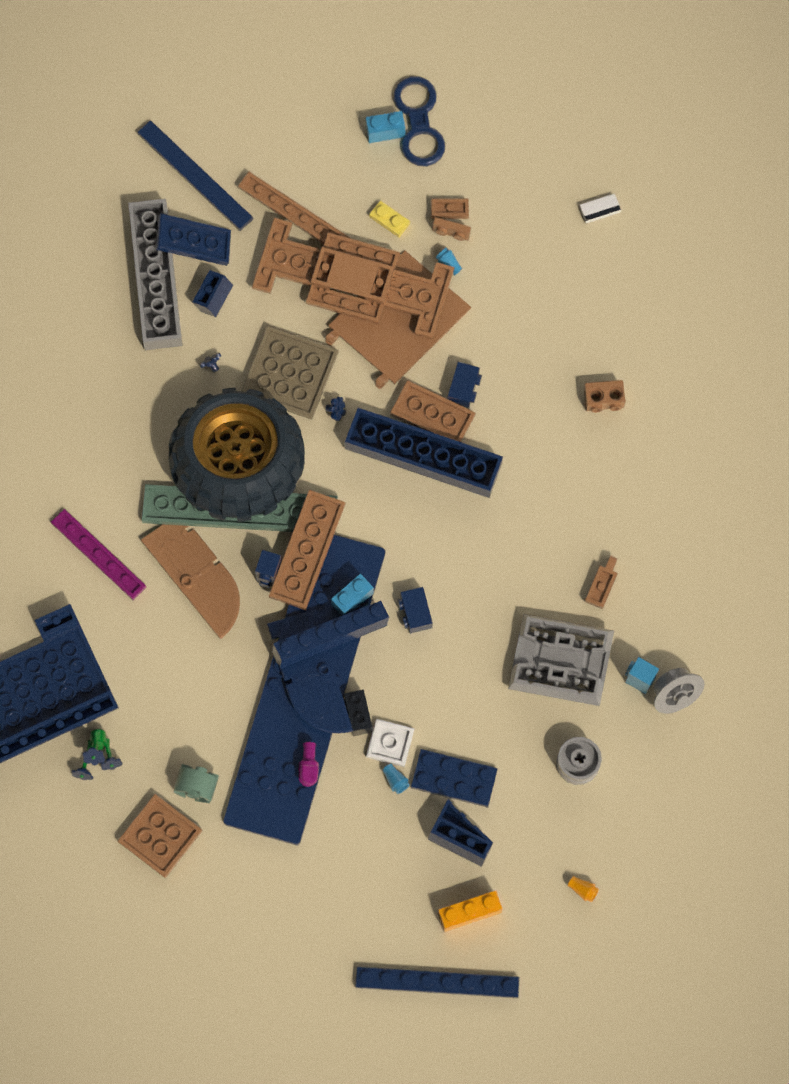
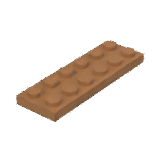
M312 490L308 491L269 598L303 610L307 609L346 502Z

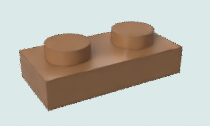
M431 199V219H435V217L441 219H469V199Z
M437 217L434 219L433 231L438 235H448L459 241H469L471 235L470 226Z

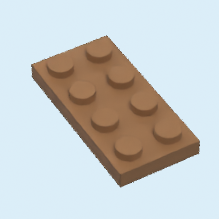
M407 380L390 415L417 428L462 442L476 413Z

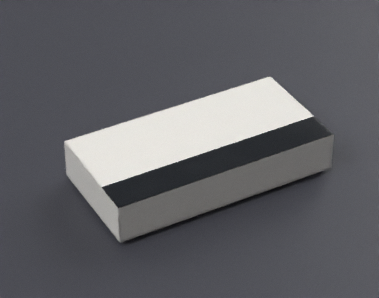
M615 194L579 206L585 223L621 212Z

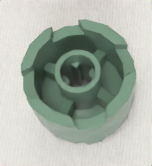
M182 764L174 786V793L184 798L186 796L193 798L197 802L210 803L213 799L219 775L207 773L208 770L203 767L196 766V769H192L191 766Z

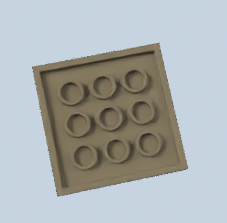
M267 326L241 391L246 392L249 389L260 391L264 394V398L276 399L288 412L312 420L339 350Z

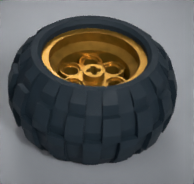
M236 388L222 389L220 394L213 396L209 393L199 398L194 408H187L177 421L178 425L171 433L169 440V466L173 481L178 490L186 496V500L199 511L202 509L209 511L211 517L223 521L227 517L237 518L238 522L250 521L251 516L260 513L265 516L276 510L277 503L282 500L286 501L290 497L304 469L305 447L301 429L295 418L289 415L287 409L276 399H266L262 392L253 389L242 392L236 391ZM254 449L260 450L258 453H253L252 451ZM215 454H221V456L218 458L213 457V455ZM247 465L252 466L251 469H244ZM226 468H232V469H233V470L230 471V472L225 471Z

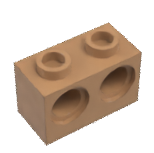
M623 380L585 383L586 411L598 413L605 409L618 411L624 408L626 400ZM616 394L619 396V398L612 399L610 395ZM596 395L600 400L594 401L591 399V396Z

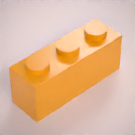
M495 890L439 909L438 914L444 932L500 914L503 909Z

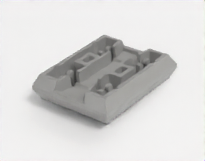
M523 614L508 689L600 706L614 630ZM532 627L549 631H557L556 636H550L548 635V633L539 634L538 631L530 632V629ZM575 635L604 640L603 645H599L594 641L592 643H589L587 640L578 641L575 640ZM542 636L545 638V641L537 640V637ZM591 645L593 648L592 650L585 649V646ZM535 675L537 680L529 679V676ZM578 684H583L586 686V689L578 688L577 686Z

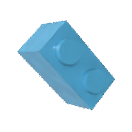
M402 111L366 117L369 143L404 138L405 123Z
M359 574L331 599L332 606L341 616L351 613L374 594V587Z
M638 657L636 662L632 660L625 673L627 680L625 683L646 694L655 680L659 668Z

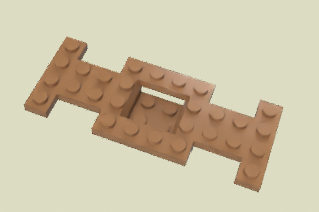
M274 218L252 289L271 294L275 279L279 277L311 286L306 300L308 305L376 324L380 322L384 307L419 316L415 334L430 339L434 338L454 267L436 262L431 279L396 270L400 257V252L332 233L327 234L324 247L321 249L289 241L292 222ZM330 288L365 297V299L333 291Z

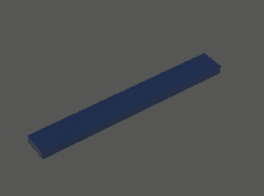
M151 120L137 132L155 152L239 231L253 220L252 215Z

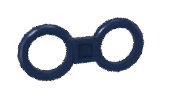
M418 76L405 78L397 84L393 97L396 107L402 113L408 115L410 119L411 130L406 133L402 140V151L410 163L427 167L437 163L445 152L444 138L436 129L430 127L428 112L433 109L437 101V92L434 85L425 78ZM420 85L428 91L430 98L423 107L411 108L402 102V91L407 86ZM420 134L432 136L438 144L436 153L428 158L415 156L409 148V144L415 136Z

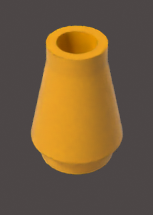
M575 876L568 883V887L574 890L585 902L587 900L592 902L599 891L596 884Z

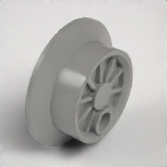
M676 668L666 672L654 685V692L656 693L654 706L656 710L660 713L669 714L688 707L701 695L704 689V680L697 674H690L685 668Z

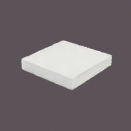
M376 719L366 758L405 767L414 728Z

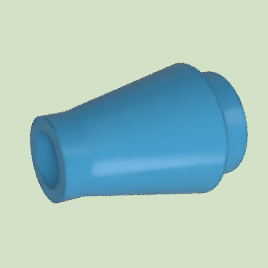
M445 248L435 257L438 263L454 267V276L463 269L452 250Z
M392 764L384 767L382 771L387 778L391 790L396 792V794L404 792L410 785L408 779Z

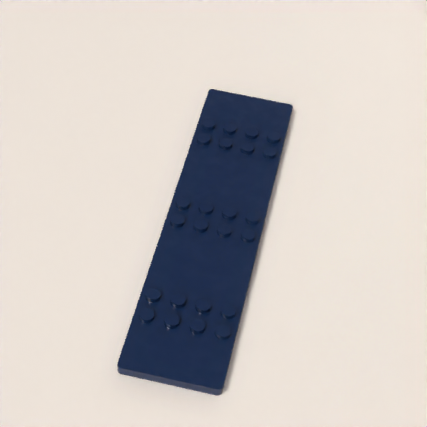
M334 535L307 609L303 610L289 605L285 618L316 610L321 625L341 617L332 606L331 599L359 574L374 587L375 592L386 554L385 549ZM373 595L356 610L371 605ZM361 637L328 650L342 697L345 694ZM273 655L223 822L228 827L298 846L302 840L333 733L324 732L310 726L296 713L286 689V685L291 684L292 680L284 681L281 669ZM305 742L316 743L315 760L319 763L318 780L309 787L302 785L298 777L299 762L303 760V743Z

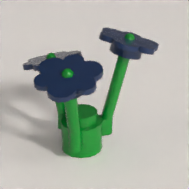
M95 729L90 732L87 750L83 752L82 768L72 770L73 777L82 780H93L94 777L86 769L87 764L90 763L92 765L101 763L102 770H114L116 767L123 765L121 759L112 757L109 746L110 739L106 738L104 730ZM103 746H105L106 753L108 757L106 760L103 756V751H101V749H103Z

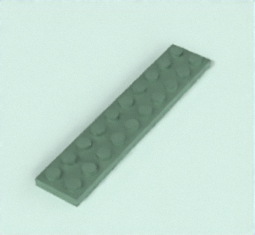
M145 484L142 523L293 532L307 494L292 493L286 501L282 500L277 503V508L273 512L265 516L260 513L251 516L250 521L238 522L237 518L227 517L223 521L211 517L209 511L203 509L199 511L186 500V496L176 486ZM326 495V496H329V497L338 499V496Z

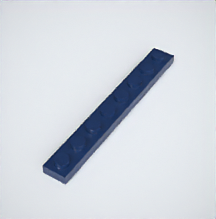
M357 967L356 988L518 998L519 977Z

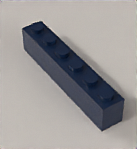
M378 601L273 643L272 653L281 669L384 628L388 625L389 615L382 601Z

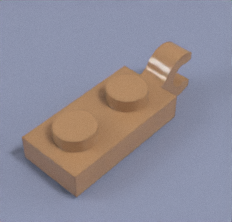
M610 556L606 567L599 566L585 599L586 603L600 609L604 608L618 574L613 571L618 558Z

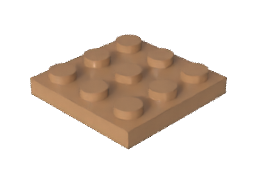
M155 794L120 837L118 843L162 877L166 878L202 833V829Z

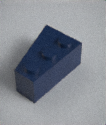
M447 799L428 838L429 841L481 867L493 845V842L476 825H473L466 818V815L454 807L449 799Z

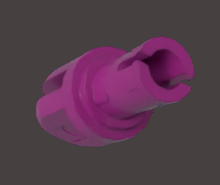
M313 742L303 743V760L299 762V781L306 787L314 785L318 780L319 763L315 760L316 743Z

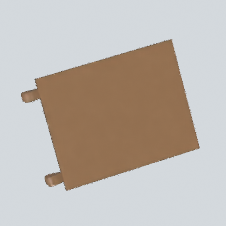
M407 251L400 255L397 269L401 272L431 279L432 273ZM449 288L433 339L415 334L419 316L384 307L379 324L339 314L328 325L333 331L326 336V343L331 346L338 337H341L382 373L375 381V386L378 389H382L389 380L395 385L471 309V306Z

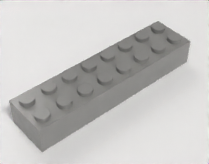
M166 199L128 203L145 350L183 346L173 254L156 250L158 216L160 214L168 215Z

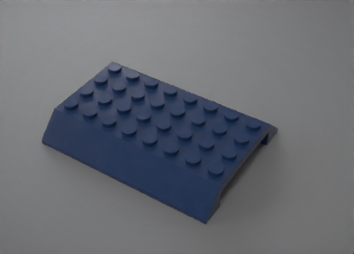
M71 604L34 620L44 642L0 661V764L119 709Z

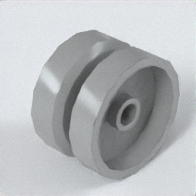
M573 737L567 740L561 746L556 760L560 776L566 782L574 785H584L592 781L597 775L602 762L598 746L592 740L585 737ZM576 759H580V760L582 761V763L580 764L579 761H575V760H576Z

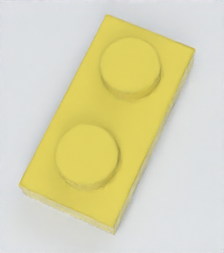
M381 200L369 214L371 219L398 238L410 225L408 219Z

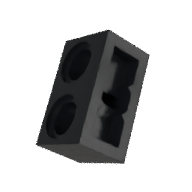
M364 689L345 693V703L353 729V737L372 733L373 728Z

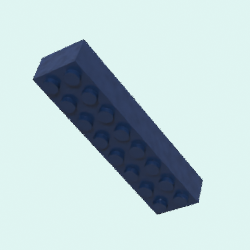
M357 408L345 440L346 450L487 498L491 496L503 462V456L361 408Z

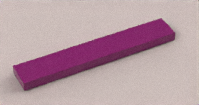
M65 509L51 521V524L131 600H134L147 588L137 576Z

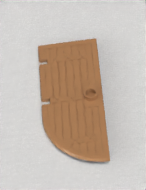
M161 525L141 539V542L218 638L222 639L235 624L240 609V595L234 578L221 562L216 566L213 562L217 559L216 555L194 529L188 532L186 528L189 526Z

